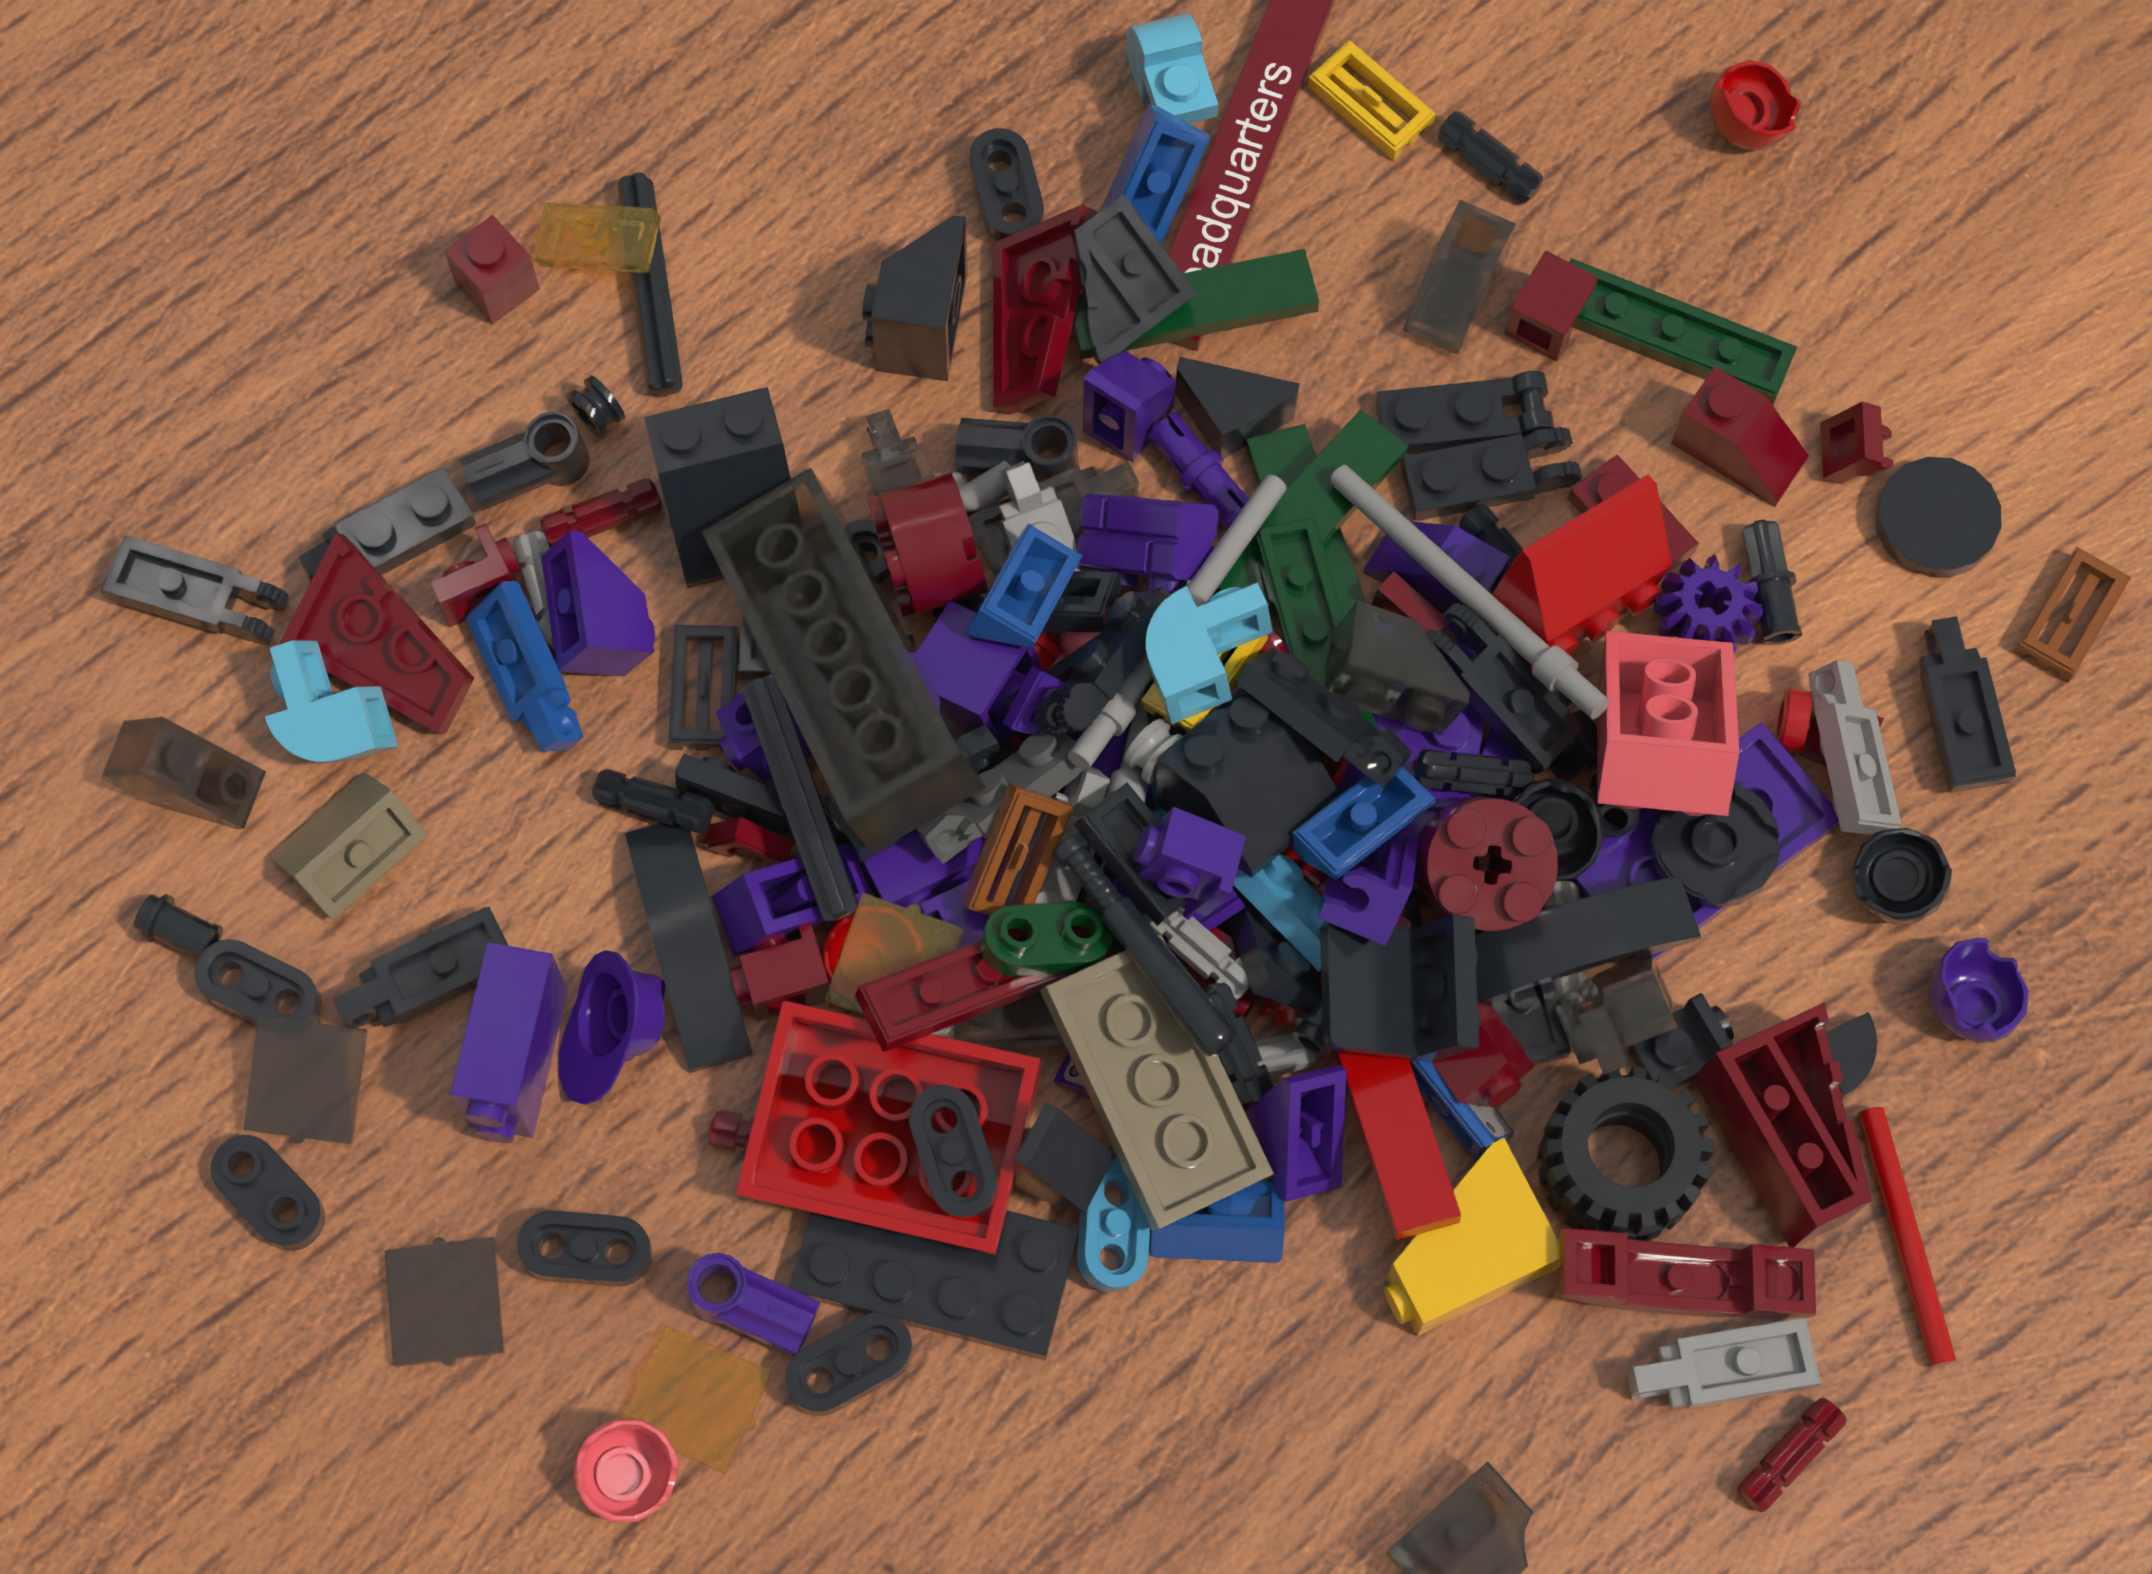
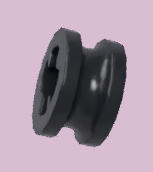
M590 375L583 381L585 387L582 391L572 389L566 394V398L573 411L585 426L601 438L608 432L607 424L610 421L619 423L625 418V413L605 385L596 377Z

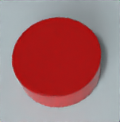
M1788 688V690L1784 691L1779 709L1776 739L1786 751L1802 753L1810 722L1812 691Z

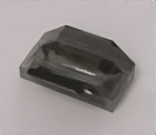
M1487 1461L1388 1549L1385 1554L1403 1574H1520L1528 1567L1525 1553V1530L1534 1512Z

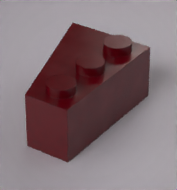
M1825 1002L1717 1052L1692 1078L1789 1247L1793 1248L1846 1223L1872 1201L1853 1120L1847 1121L1839 1084L1843 1081L1839 1061H1833L1825 1029L1829 1018Z

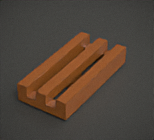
M2076 546L2013 652L2022 657H2025L2028 653L2038 659L2036 665L2045 670L2051 666L2060 672L2057 677L2069 683L2131 577ZM2081 566L2090 572L2046 645L2037 640V637L2078 567ZM2102 578L2111 583V586L2072 653L2067 657L2058 651Z
M1010 782L961 902L969 909L990 916L996 910L1007 906L1004 905L1017 872L1021 870L1029 851L1028 845L1042 811L1049 814L1011 905L1035 904L1053 860L1051 856L1052 851L1060 843L1074 807L1065 800L1056 797L1053 799L1044 793L1035 790L1029 791L1021 785ZM1026 805L1025 810H1024V812H1023V814H1022V817H1021V819H1020V822H1019V824H1018V827H1017V829H1016V832H1015V834H1014V836H1013V839H1012V841H1011V844H1010V846H1009V849H1008V851H1007V854H1006V856H1005V858H1004V861H1003V863H1002V866H1001V868H1000V871H999V873H998V875H997V878H996L995 883H994V885H993V888H992V890H991V893H990L988 899H986L987 896H988V894H989V891H990V889H991V886H992V884H993V881H994V879H995V876H996V874H997V872H998V869H999V867H1000V864H1001V862H1002V859H1003V857H1004V855H1005V852H1006V850H1007V847H1008V845H1009V842H1010V840H1011V837H1012V835H1013V833H1014V830H1015V828H1016V825H1017V823H1018V820H1019V818H1020V815H1021V813H1022V811H1023L1024 806Z

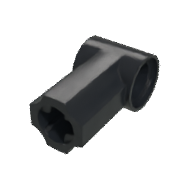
M551 411L542 413L532 419L525 432L460 458L477 503L481 510L484 511L546 484L555 486L574 484L588 470L590 457L585 442L574 421L563 413ZM554 443H570L562 454L553 457L544 456L546 450Z
M1042 415L1031 420L1030 423L961 418L956 438L955 469L956 472L962 475L980 476L1004 460L1010 466L1024 461V463H1030L1040 489L1051 486L1054 491L1061 490L1069 486L1076 479L1080 468L1076 432L1070 422L1056 415ZM1047 447H1057L1064 451L1061 456L1055 459H1044L1037 455Z

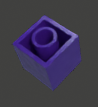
M949 601L900 678L921 720L956 737L985 724L998 741L1000 752L1002 753L1014 730L1003 724L1007 714L1000 702L1021 688L1032 666L1043 671L1034 646L1032 648L981 639L967 634L965 631L976 612Z

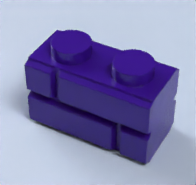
M1087 493L1086 496L1082 497L1080 526L1084 528V533L1079 535L1078 553L1082 555V558L1078 565L1083 569L1117 572L1120 584L1125 586H1138L1139 575L1149 576L1148 589L1163 586L1167 591L1176 592L1186 586L1187 580L1193 579L1215 548L1212 546V541L1216 539L1219 510L1215 505Z

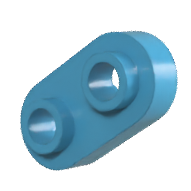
M1115 1157L1086 1212H1080L1077 1262L1080 1273L1092 1287L1104 1292H1117L1134 1284L1144 1274L1148 1264L1150 1226L1118 1157ZM1105 1185H1113L1120 1191V1205L1111 1204L1104 1195ZM1102 1249H1108L1115 1254L1117 1258L1115 1270H1109L1102 1264L1100 1260Z

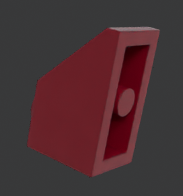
M1715 366L1683 411L1671 441L1672 445L1775 507L1809 457L1767 397Z

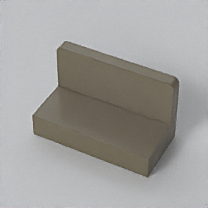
M362 773L270 855V858L281 870L292 877L322 913L333 921L427 837L428 834L389 788L367 773Z

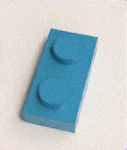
M1279 854L1253 878H1250L1238 868L1234 886L1318 972L1321 971L1320 927L1324 920L1319 919L1318 915L1322 897L1304 879L1300 867L1289 857Z

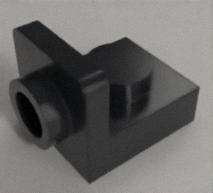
M1699 993L1690 998L1684 1008L1628 1036L1624 1044L1636 1065L1647 1068L1646 1079L1656 1082L1662 1073L1674 1079L1669 1087V1090L1673 1091L1692 1081L1693 1076L1717 1052L1732 1046L1731 1040L1734 1039V1033L1728 1018L1721 1008L1717 1005L1710 1007L1704 995Z

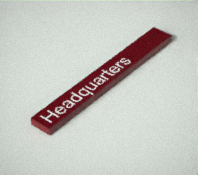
M1270 0L1169 252L1170 258L1181 273L1233 263L1336 0ZM1204 335L1171 342L1198 351Z

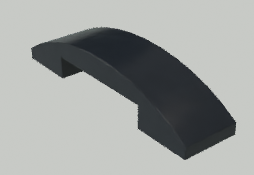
M659 823L625 833L690 1073L752 1056V1049L691 831L681 829V825L677 823L673 826Z
M1680 876L1645 882L1579 899L1541 911L1534 919L1516 927L1500 931H1485L1475 935V944L1478 950L1476 965L1477 1003L1492 1005L1514 998L1515 992L1636 954L1639 959L1700 940L1701 934Z

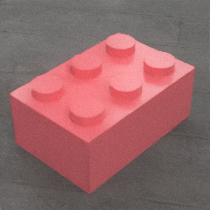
M1606 631L1597 689L1610 700V703L1604 713L1597 718V803L1616 805L1624 809L1650 808L1680 811L1692 816L1705 814L1728 816L1740 753L1733 643Z

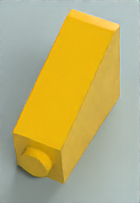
M1505 1138L1492 1143L1453 1190L1461 1212L1460 1223L1417 1234L1390 1269L1387 1278L1391 1285L1384 1288L1388 1304L1399 1323L1403 1324L1409 1321L1417 1336L1555 1271L1560 1266V1243Z

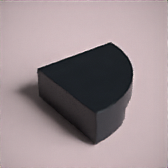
M1869 1012L1826 1032L1833 1061H1839L1843 1081L1839 1084L1842 1100L1851 1095L1868 1076L1875 1061L1877 1034Z

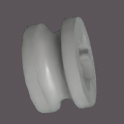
M1157 719L1145 727L1130 744L1124 757L1125 764L1130 768L1141 767L1143 769L1141 776L1148 784L1157 782V758L1183 737L1181 734L1170 735V724L1164 719Z

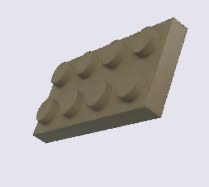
M1159 935V937H1160V938L1163 940V942L1165 943V941H1164L1162 935ZM1123 951L1040 990L1152 1232L1274 1174L1218 1054L1208 1057L1197 1049L1127 951Z

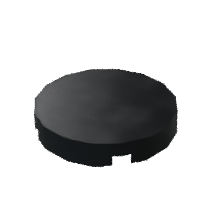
M1925 457L1902 466L1888 479L1877 503V513L1875 514L1876 531L1884 549L1902 567L1916 573L1919 570L1926 573H1935L1933 577L1950 578L1971 571L1988 556L2002 527L2001 504L1991 483L1974 467L1953 458Z
M1734 784L1728 816L1712 814L1692 816L1680 811L1660 810L1654 821L1649 845L1654 868L1661 879L1680 876L1689 903L1710 908H1721L1740 905L1760 893L1777 867L1780 854L1778 841L1780 834L1777 821L1763 800L1744 787Z

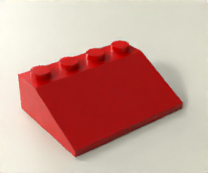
M783 1001L736 1195L996 1255L1015 1184L1014 1159L1027 1138L1042 1075L1043 1065L1041 1059L934 1034H929L883 1052L867 1019ZM940 1085L955 1087L969 1097L976 1109L999 1181L998 1193L994 1203L979 1216L973 1218L951 1216L938 1206L932 1196L909 1124V1114L914 1101L922 1092L931 1087ZM948 1109L936 1112L932 1119L933 1129L942 1134L951 1132L957 1123L956 1114ZM968 1172L959 1174L953 1181L954 1193L960 1197L973 1195L978 1187L976 1176Z

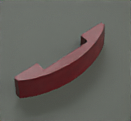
M1563 1228L1559 1231L1560 1297L1625 1310L1688 1316L1803 1318L1816 1315L1814 1249L1751 1244L1743 1249L1627 1240V1233Z

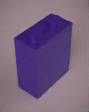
M487 942L450 1093L469 1127L475 1128L474 1134L483 1139L500 1143H512L515 1135L529 1138L534 1136L568 993L567 986L551 953Z

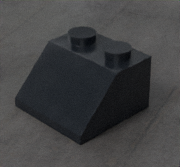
M953 215L883 260L878 284L867 283L863 300L862 319L867 321L865 347L874 348L876 371L941 381L949 380L968 276L966 217Z
M1240 688L1232 695L1231 701L1221 704L1157 758V805L1167 813L1175 807L1245 835L1246 839L1238 868L1250 878H1253L1293 843L1292 832L1341 795L1309 741L1243 688Z

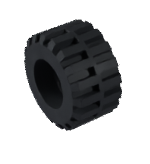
M1619 1066L1604 1069L1600 1078L1595 1079L1592 1073L1582 1078L1573 1091L1568 1090L1561 1098L1544 1129L1545 1133L1539 1144L1537 1158L1542 1159L1543 1164L1538 1174L1541 1186L1549 1184L1551 1192L1547 1200L1555 1211L1562 1206L1569 1213L1564 1222L1570 1227L1577 1229L1580 1223L1594 1231L1627 1233V1240H1634L1635 1237L1642 1236L1644 1241H1649L1657 1238L1663 1229L1668 1228L1670 1230L1699 1197L1700 1191L1708 1181L1712 1169L1711 1166L1707 1165V1162L1714 1153L1713 1139L1704 1138L1703 1133L1709 1126L1704 1112L1694 1115L1690 1110L1696 1099L1686 1089L1679 1096L1669 1090L1674 1079L1661 1073L1657 1081L1654 1082L1646 1079L1647 1068L1633 1066L1628 1075H1621ZM1609 1125L1628 1126L1641 1132L1651 1141L1657 1151L1660 1160V1175L1657 1180L1645 1186L1627 1187L1607 1179L1598 1171L1590 1157L1588 1139L1591 1133Z

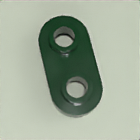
M1087 903L1010 905L996 910L989 917L981 933L979 944L981 954L987 964L1004 975L1027 976L1077 973L1103 960L1111 946L1113 933L1101 918L1103 912ZM1071 926L1083 927L1089 932L1090 938L1076 936ZM1018 929L1022 931L1027 941L1019 942L1012 939L1007 930Z

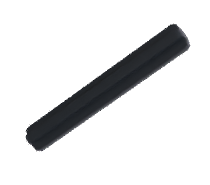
M635 172L632 175L621 177L617 186L646 386L655 396L666 397L669 394L681 391L683 381L654 186L652 180L647 178L645 173Z
M775 675L755 678L743 686L742 693L820 915L825 922H834L847 918L858 911V902L779 679Z

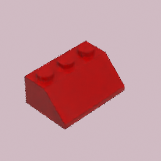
M1647 474L1521 550L1492 595L1550 647L1558 645L1570 656L1584 638L1588 637L1592 643L1603 638L1606 631H1611L1620 621V616L1627 611L1633 617L1644 612L1655 602L1656 597L1661 595L1662 591L1657 585L1672 566L1657 483ZM1520 655L1530 668L1533 669V666Z

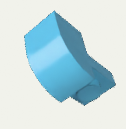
M1186 12L1129 26L1126 36V55L1141 102H1151L1152 105L1158 106L1190 124L1218 117L1219 104L1202 56L1203 41L1198 27L1189 13Z
M1258 582L1243 589L1239 587L1224 589L1213 595L1208 603L1196 607L1188 587L1185 586L1166 598L1153 614L1146 633V652L1155 687L1171 724L1232 700L1227 674L1218 654L1273 632L1268 604Z
M292 640L270 648L274 662L270 670L271 680L278 696L285 700L287 710L265 716V719L272 734L284 748L294 755L309 761L334 762L358 760L399 747L381 686L354 687L333 694L318 641Z

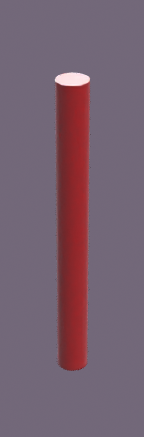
M1873 1107L1858 1113L1930 1367L1934 1368L1954 1363L1957 1359L1884 1107Z

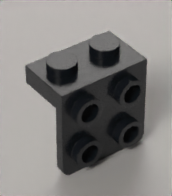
M1450 915L1414 928L1395 925L1386 946L1324 921L1320 927L1323 1040L1328 1048L1338 1051L1429 1062L1479 1048L1480 1013L1477 1004L1476 977L1478 950L1475 944V922L1473 917Z

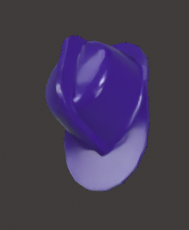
M609 950L599 952L586 965L579 985L578 996L564 1031L559 1050V1077L563 1090L573 1102L584 1105L600 1101L612 1089L624 1062L652 1050L660 1040L664 1027L665 1010L663 999L666 989L665 981L654 974L632 971L629 963L617 952Z

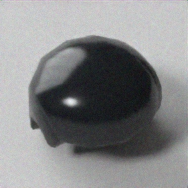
M1547 778L1533 782L1514 798V803L1524 806L1548 825L1557 852L1558 870L1556 881L1576 879L1595 864L1604 841V818L1598 804L1587 791L1573 782L1561 778L1554 780Z
M1909 828L1882 830L1863 843L1854 861L1851 873L1854 891L1861 905L1871 915L1895 925L1918 923L1938 911L1949 893L1952 869L1942 847L1934 838Z

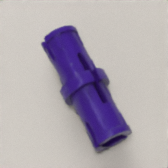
M1177 412L1172 413L1168 417L1170 423L1168 424L1165 418L1161 420L1150 431L1147 439L1157 447L1181 476L1179 484L1186 492L1194 491L1204 504L1215 505L1219 510L1218 521L1224 530L1227 531L1249 498L1222 467L1221 464L1224 463V459L1215 450L1209 452L1185 424L1182 417Z

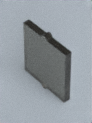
M258 1016L244 1130L291 1136V1140L294 1143H301L305 1138L352 1144L368 1030L322 1024L317 1016L309 1017L306 1021Z
M438 1237L434 1239L433 1245L385 1251L392 1358L395 1367L440 1361L446 1366L452 1367L456 1364L457 1359L505 1353L496 1241L494 1237L449 1243L443 1238Z

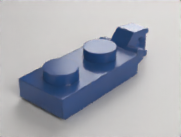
M502 581L466 615L465 619L512 722L521 721L526 729L533 733L541 752L569 751L583 738V734L575 711L567 706L571 702L570 694L566 690L567 686L560 671H558L556 662L519 582Z

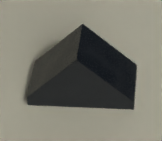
M1179 357L1176 371L1175 395L1210 447L1225 459L1245 448L1246 439L1271 433L1294 420L1300 383Z
M1046 1102L1014 1159L1015 1190L1030 1198L1085 1213L1116 1155L1060 1109Z

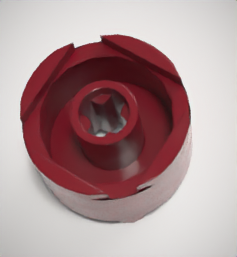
M952 472L879 493L877 496L867 498L902 617L911 614H921L947 606L949 601L957 603L988 592L980 557L976 558L974 536Z
M1473 796L1461 798L1440 810L1426 823L1417 838L1419 846L1414 872L1415 879L1429 903L1444 917L1450 915L1473 917L1475 929L1484 931L1510 929L1534 919L1541 912L1542 907L1553 891L1557 877L1558 859L1551 831L1544 821L1524 806L1508 800ZM1488 852L1489 855L1496 857V867L1494 870L1486 871L1484 875V872L1474 869L1473 862L1475 856H1486Z

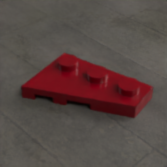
M1084 204L993 242V408L1006 414L1012 415L1056 396L1081 291L1071 233L1099 213Z
M335 533L280 644L292 640L318 641L327 672L354 687L381 686L386 705L436 733L446 734L474 677L347 536Z

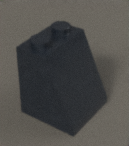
M768 387L644 417L687 589L804 560L807 557L785 449Z

